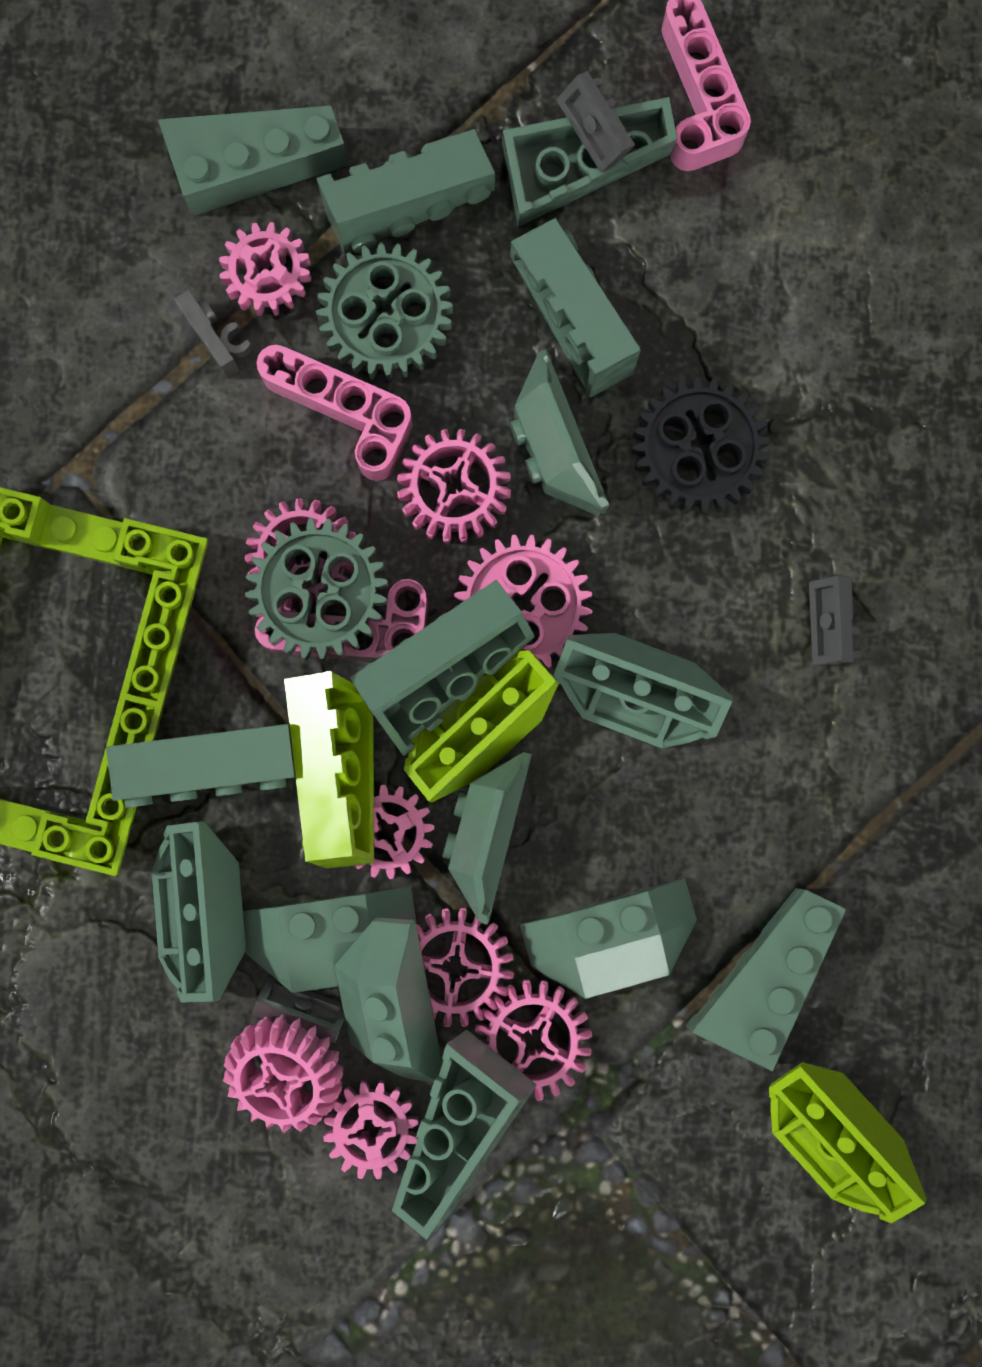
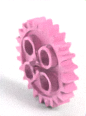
M512 535L511 547L506 549L501 541L497 539L495 540L496 553L493 555L484 548L480 549L482 559L484 560L481 565L470 560L467 562L474 574L472 577L459 576V581L468 588L467 591L456 592L454 597L464 602L475 592L485 588L497 579L512 600L516 596L523 599L530 592L540 575L543 573L547 574V581L531 599V606L534 610L532 612L521 611L527 623L536 625L540 636L534 644L525 645L520 651L530 650L550 669L552 668L550 655L555 653L558 657L561 656L568 635H573L574 631L587 633L588 627L579 621V617L592 615L591 609L581 606V602L592 598V592L580 591L579 587L588 580L587 575L574 576L573 572L577 569L579 561L574 560L565 564L563 560L567 549L563 547L556 554L551 553L550 539H547L542 547L538 548L535 547L534 535L529 536L526 546H520L517 536ZM517 564L527 566L532 573L530 580L523 585L511 583L507 578V574L512 566ZM551 589L558 590L565 596L566 602L560 610L549 611L543 607L541 598L546 591Z

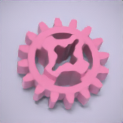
M273 222L268 224L266 231H260L257 223H252V234L246 235L240 229L236 231L240 241L237 244L227 241L225 246L230 256L219 258L222 268L226 270L219 275L223 285H229L226 289L229 298L233 300L239 297V306L244 311L253 304L257 316H262L265 307H270L275 316L279 315V305L282 303L290 309L294 308L291 297L294 294L304 297L306 292L301 282H311L310 272L305 269L311 265L309 255L302 253L305 249L302 240L299 238L292 241L291 231L287 227L280 234H277ZM287 254L293 262L292 274L284 267L287 262ZM240 265L247 272L244 276V284L239 280ZM272 265L273 269L271 271L267 270Z
M381 785L380 796H374V848L378 847L387 850L393 861H382L374 858V863L369 865L372 866L371 877H377L381 869H386L388 878L394 879L397 867H401L406 874L412 872L409 863L412 859L421 864L425 861L419 851L421 847L432 848L433 843L424 839L426 832L435 830V826L424 824L423 818L430 813L429 808L417 810L415 806L420 798L418 795L415 794L406 800L404 799L403 787L399 786L394 795H389L387 785ZM382 803H396L406 808L409 812L399 817L387 813ZM378 814L388 824L398 825L399 830L394 833L396 840L394 843L398 850L387 839H378L377 833L382 830ZM416 826L415 843L411 850L407 852L404 845L407 830ZM367 864L356 865L355 867L359 870Z
M367 1079L361 1081L360 1091L357 1093L350 1085L345 1087L344 1095L346 1101L339 1098L335 1099L336 1103L333 1109L338 1113L327 1114L324 1118V1123L332 1126L333 1130L326 1132L323 1139L324 1142H335L336 1146L331 1150L329 1156L333 1159L342 1155L345 1159L341 1168L342 1171L346 1172L354 1165L358 1167L357 1175L359 1179H363L367 1169H373L375 1178L381 1179L384 1166H388L393 1173H396L399 1169L397 1158L400 1157L408 1160L411 1157L412 1152L406 1146V1143H417V1134L409 1131V1128L418 1125L419 1117L407 1115V1112L413 1106V1101L409 1099L401 1103L398 1100L401 1092L400 1087L397 1086L391 1093L385 1091V1080H380L376 1089H370ZM377 1101L385 1103L395 1113H386L378 1107ZM358 1103L359 1115L356 1120L343 1124L347 1111ZM367 1120H372L375 1127H382L379 1129L376 1138H371L369 1131L361 1130L364 1128ZM401 1133L396 1146L385 1154L384 1143L386 1140ZM355 1144L365 1152L366 1157L353 1151L349 1145Z

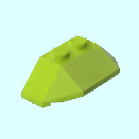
M530 650L519 651L494 675L483 674L477 680L474 688L475 692L464 702L456 699L440 714L443 721L433 731L430 732L425 728L412 740L415 747L409 752L403 770L429 802H434L469 785L484 776L542 721L558 687V681Z
M802 1062L771 1083L769 1097L771 1098L772 1133L831 1199L859 1211L879 1215V1219L891 1224L926 1203V1195L904 1139L844 1073Z

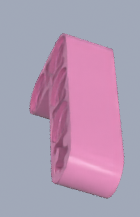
M668 0L662 25V35L696 114L684 119L676 127L677 141L670 158L673 164L680 170L692 171L738 153L744 144L751 119L701 0ZM700 53L706 59L697 60L691 57L690 54ZM714 89L720 92L722 96L712 97L705 90ZM731 126L737 131V134H726L720 127ZM692 140L699 145V148L689 149L682 144V141Z
M270 345L260 352L256 362L257 370L269 390L363 431L355 449L356 461L362 474L374 481L384 480L392 474L413 428L410 407L406 401L287 347ZM282 364L285 365L288 373L278 370L275 375L272 374V367L279 369ZM314 379H322L327 382L325 389L316 394L307 392V385ZM351 396H361L366 400L363 407L359 410L351 411L344 407L346 400ZM391 412H397L404 416V421L401 425L394 428L386 427L382 424V420L385 415ZM372 450H382L387 454L385 461L377 466L368 465L364 461L365 456Z
M403 579L396 582L388 594L386 620H382V622L369 620L367 623L373 633V642L370 647L365 650H356L349 642L343 644V657H340L334 648H329L327 658L374 662L393 649L394 639L401 633L414 635L425 628L427 625L428 599L423 586L411 579ZM411 591L419 595L420 602L416 609L403 611L397 607L398 597L404 592ZM281 611L282 616L286 618H293L299 615L298 612ZM310 614L307 622L309 628L314 627L316 614ZM324 615V621L329 625H338L346 616ZM264 616L260 617L255 626V636L259 643L270 652L287 655L284 652L285 639L276 646H273L269 642L270 636L268 632L261 633L258 631L257 626L264 619ZM298 646L291 655L301 656V647ZM313 649L310 657H319L317 650Z

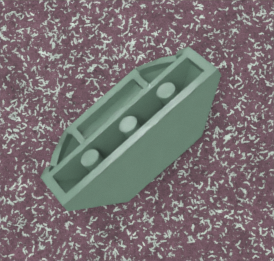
M547 349L538 352L515 404V420L510 421L513 436L518 446L525 443L530 459L525 460V464L533 484L540 482L545 494L596 516L604 515L609 508V502L561 387Z
M617 633L568 635L553 675L558 683L562 685L568 698L583 719L660 748L690 743L701 738L717 737L733 701V697L696 663Z
M525 752L470 783L468 792L460 790L454 811V816L461 817L458 833L449 832L443 853V858L451 859L448 869L480 923L487 925L490 920L532 754Z
M205 821L168 825L164 832L165 839L158 850L152 869L158 957L169 980L177 988L176 994L181 1003L218 1001L222 997L246 951L239 862Z
M681 878L520 924L531 967L587 999L670 975L697 918L686 880Z
M412 886L243 911L246 954L292 993L337 987L335 964L374 919L382 917L415 920L417 924Z
M377 917L334 966L350 1044L373 1063L403 1078L434 1082L439 1076L442 1059L415 920Z

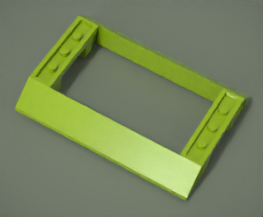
M0 487V548L3 538L153 575L106 747L155 741L209 540L124 518L123 522L51 505L41 497ZM106 748L86 820L0 798V844L32 852L31 855L118 876L137 807L126 808L125 799L112 800Z

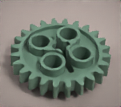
M380 242L377 254L373 255L364 245L362 246V258L359 260L348 252L346 254L349 265L347 268L336 263L333 265L337 279L328 277L323 279L324 285L330 293H318L317 296L319 303L325 306V308L316 310L319 321L327 322L320 326L319 329L322 337H331L326 343L329 352L341 349L338 354L339 363L343 365L353 359V373H359L366 366L368 367L370 379H374L380 369L384 370L387 381H390L393 369L397 368L406 378L408 377L407 365L411 363L419 370H423V355L434 360L437 358L433 343L442 346L446 345V336L439 330L447 331L452 328L451 320L445 317V315L453 313V306L451 302L443 301L450 296L449 286H439L443 281L442 272L437 271L429 274L432 268L431 260L427 258L418 264L416 249L410 251L406 257L402 256L400 244H396L392 254L386 253L383 242ZM380 277H389L394 280L392 286L387 289H377L373 286L374 282ZM405 285L411 286V289L405 290L400 294L401 289ZM416 303L425 307V311L416 317L408 316L404 313L405 308L410 304ZM353 307H361L366 310L364 316L358 320H350L345 317L347 311ZM392 307L393 314L390 316L385 312L378 316L377 310L379 308L387 311ZM369 330V334L364 339L359 338L360 334ZM383 334H393L398 338L391 347L385 348L376 344L378 337Z
M308 518L306 531L301 532L298 526L292 522L290 523L291 536L286 538L280 531L276 530L274 533L278 544L275 547L265 542L261 544L263 550L267 553L266 558L252 557L251 559L260 571L259 574L246 575V579L252 584L257 585V589L246 592L245 597L248 600L258 601L259 604L251 608L249 614L252 617L264 616V619L257 626L258 631L264 633L273 629L274 631L270 636L269 642L276 646L285 639L284 652L287 655H291L299 646L301 647V657L307 661L313 649L317 650L322 661H326L329 648H334L336 653L343 657L344 643L349 642L356 649L360 648L356 635L361 632L366 636L372 637L373 633L367 625L368 621L382 622L383 620L382 616L374 608L375 606L388 604L387 598L377 594L378 590L389 587L388 581L382 578H375V575L385 569L383 562H369L377 553L375 547L372 546L361 550L365 540L364 535L360 533L351 540L348 539L350 528L347 524H344L335 533L331 519H326L322 530H317L313 519ZM322 552H326L327 560L323 567L321 582L328 590L327 593H319L316 603L315 625L309 628L307 622L313 608L314 599L307 589L308 587L316 586L319 572V556ZM298 555L308 556L311 559V564L305 573L294 575L289 572V564L294 557ZM341 562H347L354 566L352 577L345 582L334 581L331 575L333 568ZM291 597L302 599L303 608L298 616L293 618L282 616L281 607L286 599ZM339 604L346 608V617L340 624L329 625L325 623L324 613L329 606Z

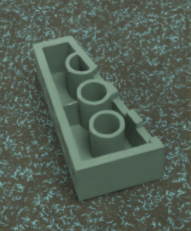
M667 97L613 108L635 146L613 168L603 173L596 166L567 117L503 130L502 150L518 227L671 155L677 141V134L670 98Z
M331 105L158 119L183 197L193 216L349 165L345 145Z
M475 129L427 143L421 149V154L416 156L405 151L389 155L388 161L378 168L369 169L366 163L350 167L349 173L351 176L334 181L331 174L316 178L325 213L345 255L348 252L362 253V246L364 245L371 250L375 247L377 241L391 235L393 237L406 235L414 229L416 224L428 219L432 221L440 220L448 216L453 211V208L467 202L469 204L479 203L489 197L491 192L495 190V172Z
M556 218L512 240L510 257L587 395L591 398L632 376L641 349L597 283L592 269L588 264L584 263L578 254L577 244L573 235L567 228L563 230Z
M496 579L410 638L402 641L398 646L376 661L366 665L361 671L350 677L375 718L402 755L405 756L415 747L412 740L422 730L426 728L430 732L433 731L443 721L440 714L456 699L464 702L475 692L474 688L477 680L483 674L494 675L535 636L521 610Z
M289 724L106 747L112 800L125 799L126 808L153 804L152 796L170 794L171 802L198 798L197 790L215 788L216 796L242 793V784L259 782L260 790L287 787L286 779L295 778Z
M795 888L763 928L760 936L748 950H745L736 962L735 967L723 982L718 984L709 995L707 1002L697 1014L693 1015L685 1026L692 1033L773 1071L846 909L810 891Z
M465 1030L446 1044L442 1056L444 1061L439 1076L434 1080L429 1095L431 1100L425 1118L421 1120L416 1135L418 1140L413 1155L408 1159L392 1208V1212L426 1240L448 1219L537 1086V1084L468 1030Z

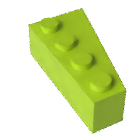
M331 671L284 679L305 862L327 869L373 864V713L355 685Z

